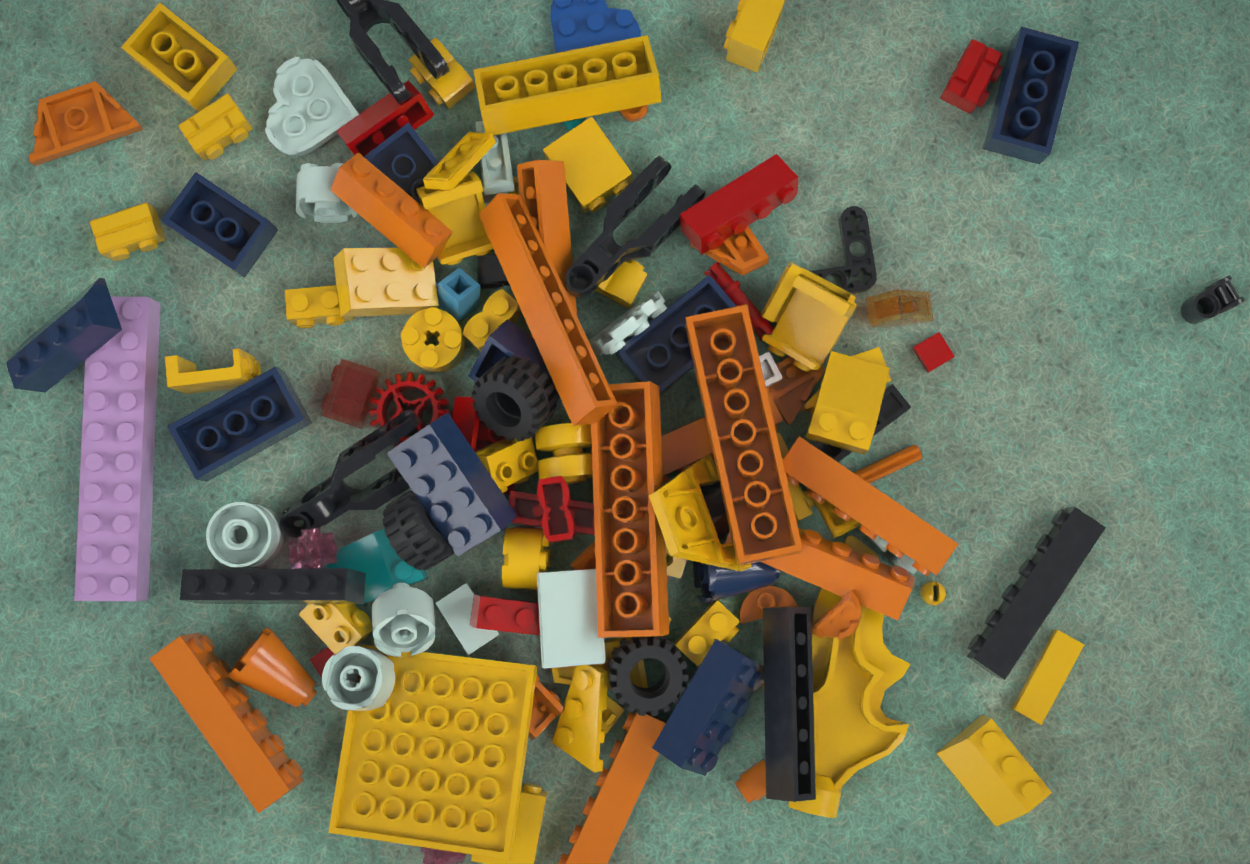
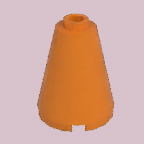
M266 626L259 634L258 640L249 645L227 676L233 681L297 708L300 704L307 706L317 693L313 689L316 682L274 631Z

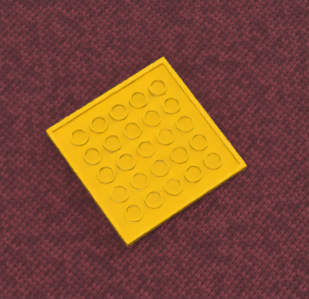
M358 644V646L380 651L376 646ZM411 651L401 652V657L383 653L394 664V688L383 706L369 711L348 710L328 833L505 860L512 859L538 666L427 652L411 655ZM358 675L357 681L360 682L361 676Z

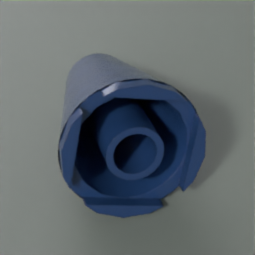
M693 561L695 588H701L702 595H697L698 599L702 603H710L773 585L780 576V570L762 562L751 563V568L740 572Z

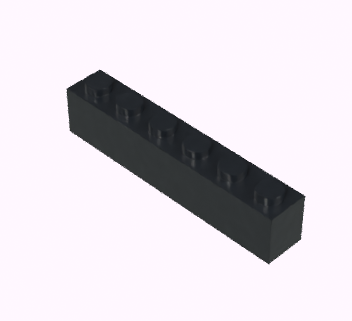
M1068 507L1065 510L1060 509L1051 521V524L1054 525L1048 535L1043 534L1035 545L1037 552L1031 560L1027 559L1021 565L1018 571L1021 576L1015 585L1010 584L1005 589L1001 597L1004 600L998 610L993 609L985 620L987 627L981 635L977 634L968 646V649L971 651L967 657L997 678L1003 680L1007 678L1106 528L1076 507Z
M349 568L183 569L180 600L199 604H364L366 573Z
M811 607L763 608L766 799L791 802L816 800Z

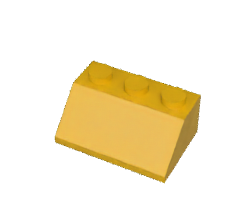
M983 714L936 752L996 827L1029 813L1052 794L1051 790L994 720Z

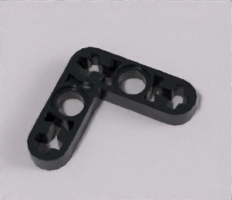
M851 206L846 208L839 218L846 266L813 270L811 272L824 279L828 275H836L841 280V288L855 294L871 289L877 280V273L866 212L858 206ZM850 214H854V217L857 219L860 218L856 225L857 234L863 232V235H855L848 238L847 234L851 235L853 233L852 224L845 221L849 218ZM854 242L862 243L866 249L865 255L861 257L853 256L850 252V245ZM860 271H863V274L866 276L869 275L870 279L865 282V285H862L861 281L857 280L851 281L849 284L851 288H847L845 272H849L848 278L857 277Z

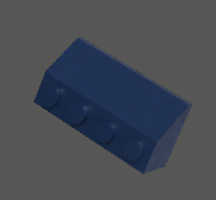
M99 277L27 338L9 358L6 364L14 389L46 393L122 330L105 278Z

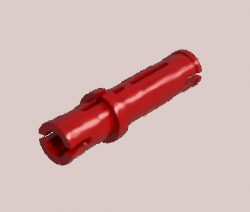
M719 262L713 264L704 273L705 276L710 274L736 306H748L753 331L760 338V341H763L764 335H769L773 332L775 327L762 317L761 312L740 289L741 284L738 280L734 282Z

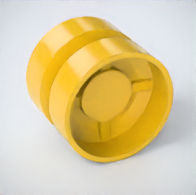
M572 423L541 427L535 433L536 450L553 452L554 455L537 461L539 479L562 476L567 484L586 482V478L593 477L592 453H584V448L592 447L591 424L573 426Z

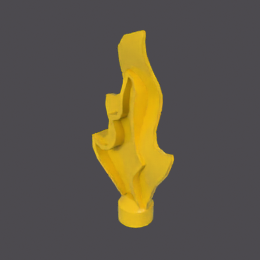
M853 535L847 536L844 540V543L851 550L860 554H871L879 559L877 553ZM821 588L814 605L812 624L843 597ZM861 605L862 612L859 625L851 635L838 639V637L830 638L826 636L819 638L812 634L816 800L788 801V807L801 812L837 818L842 786L858 770L889 755L903 742L909 726L908 723L886 717L880 706L885 690L905 675L910 663L892 655L883 643L882 627L884 614Z

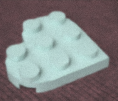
M294 57L285 61L276 71L277 77L274 81L273 92L277 102L268 111L269 117L266 121L267 128H265V132L269 141L276 149L291 158H297L315 151L337 136L336 130L358 116L359 113L328 70L318 60L313 61L311 59Z
M659 291L650 295L652 299L647 302L640 301L588 340L594 354L601 356L602 354L607 355L610 353L612 355L626 344L623 341L624 338L632 335L637 336L650 326L647 320L651 317L654 319L667 309L664 304L665 300Z

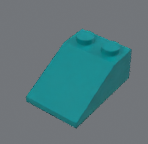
M385 528L323 556L327 568H349L366 573L364 604H355L357 607L375 601L379 595L392 589L397 583H407L411 586L429 578L426 570H417L413 565L409 566L404 559L397 555V552L390 545L388 537H386Z

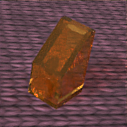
M895 289L866 298L867 316L871 327L888 328L934 321L929 292Z

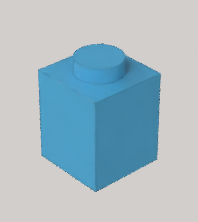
M459 267L437 284L439 307L451 314L459 323L480 306L481 285Z

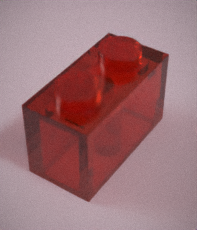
M341 359L340 365L334 367L331 375L333 385L330 394L326 393L322 400V416L362 430L371 405L370 400L374 396L381 373L375 369Z

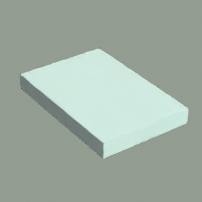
M596 569L537 573L542 668L605 663L604 638H598Z

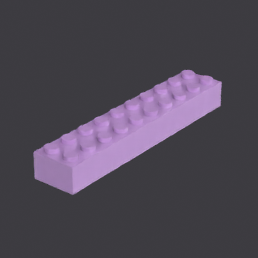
M111 297L122 330L85 360L74 601L149 600L160 303L150 297Z

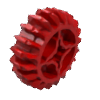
M412 372L407 373L406 381H404L401 374H396V384L386 379L385 384L388 389L386 391L380 387L376 389L377 393L382 395L380 400L377 398H371L370 400L371 403L378 405V408L370 409L368 412L371 416H378L377 419L370 422L371 427L384 425L388 422L387 409L389 403L394 398L397 404V411L391 417V420L406 411L403 403L412 409L416 406L414 412L421 421L423 412L428 409V405L431 403L433 405V417L430 423L446 413H449L451 416L449 410L441 409V407L447 406L450 403L447 398L438 399L445 391L441 387L433 391L436 381L431 379L425 384L426 376L424 374H420L415 382ZM416 389L425 392L427 395L422 399L419 397L414 401H408L401 392ZM423 421L415 428L417 432L425 427ZM410 437L401 438V442L399 444H401Z

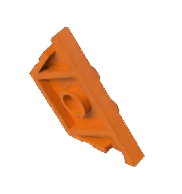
M93 81L39 99L37 109L38 121L34 126L33 132L36 141L34 152L29 154V161L37 166L141 131L143 128L100 84Z

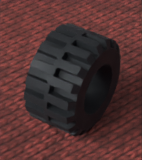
M511 356L510 358L504 357L500 359L473 386L472 399L475 401L472 404L479 413L477 415L480 421L483 420L486 424L485 426L489 430L492 429L495 435L500 438L505 436L506 440L509 441L516 439L520 442L531 438L550 419L557 408L555 402L558 400V397L553 392L555 389L554 383L548 380L549 375L546 372L543 373L539 369V365L536 363L531 364L527 358L523 357L520 360L518 356Z
M412 489L386 506L383 512L384 518L382 519L386 537H388L389 543L397 552V555L404 559L409 566L413 565L417 570H429L455 554Z
M663 636L631 637L627 641L623 638L619 642L620 647L618 649L614 647L611 652L613 657L608 661V679L617 701L621 705L624 704L626 710L630 712L637 710L638 715L645 716L646 712H651L652 716L659 715L658 710L662 708L665 713L671 710L669 705L672 702L676 705L680 700L679 694H684L687 688L685 681H688L687 665L679 649L669 638L665 639ZM654 658L663 662L665 672L662 679L656 685L642 688L630 681V672L633 666L640 660Z

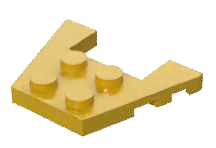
M707 455L650 494L649 497L670 556L741 572L751 568L752 565L738 566L733 542L727 544L720 543L700 486L712 485L719 481L712 457Z

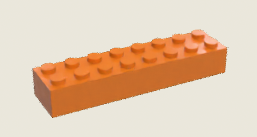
M742 305L686 317L687 337L737 565L742 566L800 554L803 551L748 306Z
M650 381L609 384L618 405L599 421L591 424L598 638L668 635L666 543L649 497L650 494L663 486L660 388Z

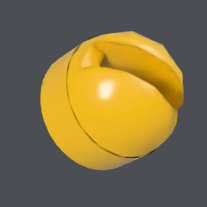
M929 581L921 587L920 595L926 604L939 605L945 600L946 590L941 583ZM933 586H937V601H933Z

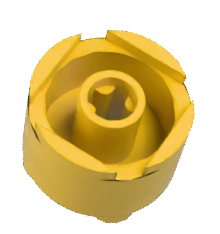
M431 307L418 311L408 319L401 332L404 352L422 370L446 372L455 367L463 357L466 344L463 330L456 319L444 310ZM430 337H436L439 344L437 346L430 344Z
M506 528L502 555H505L504 565H502V584L504 588L538 590L537 573L547 570V567L551 566V549H546V547L550 546V542L546 539L542 528Z

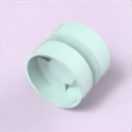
M234 502L221 507L211 517L206 530V540L210 552L219 562L230 567H258L269 563L280 552L284 541V532L280 528L279 517L271 509L258 504Z

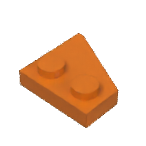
M749 226L742 233L734 234L726 239L717 249L704 253L742 276L769 263V256Z
M788 357L776 364L783 379L766 388L769 389L787 425L793 422L814 386L825 371L823 366L821 370L810 369L809 372H806L793 364L795 359L792 357Z

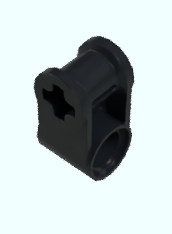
M485 254L476 257L478 284L481 285L480 288L489 289L510 286L496 254Z
M1231 275L1218 280L1206 287L1202 292L1187 299L1181 307V314L1184 320L1190 324H1198L1245 301L1244 297H1239L1230 282L1232 280ZM1197 303L1202 306L1203 314L1198 310Z

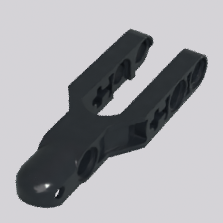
M336 0L350 20L349 36L357 53L398 104L403 103L413 95L407 91L393 65L389 66L385 62L379 48L368 36L367 32L374 25L380 23L390 24L436 80L450 72L442 55L399 3L387 0Z
M660 155L656 157L607 206L603 233L569 267L565 277L566 290L574 297H586L602 282L606 281L625 261L650 257L680 225V214L702 201L706 191L700 189L697 184L694 185L684 196L681 194L677 198L676 204L666 215L662 213L638 239L629 240L622 247L619 246L613 238V231L664 180L671 170L672 166L668 161H665Z
M412 409L402 412L339 453L332 475L309 490L301 500L288 507L282 513L280 518L281 530L292 538H304L348 510H376L410 488L397 468L362 490L347 486L343 479L374 460L376 454L393 443L395 445L399 444L401 438L413 431L419 423H422ZM304 520L302 526L297 527L294 525V522Z

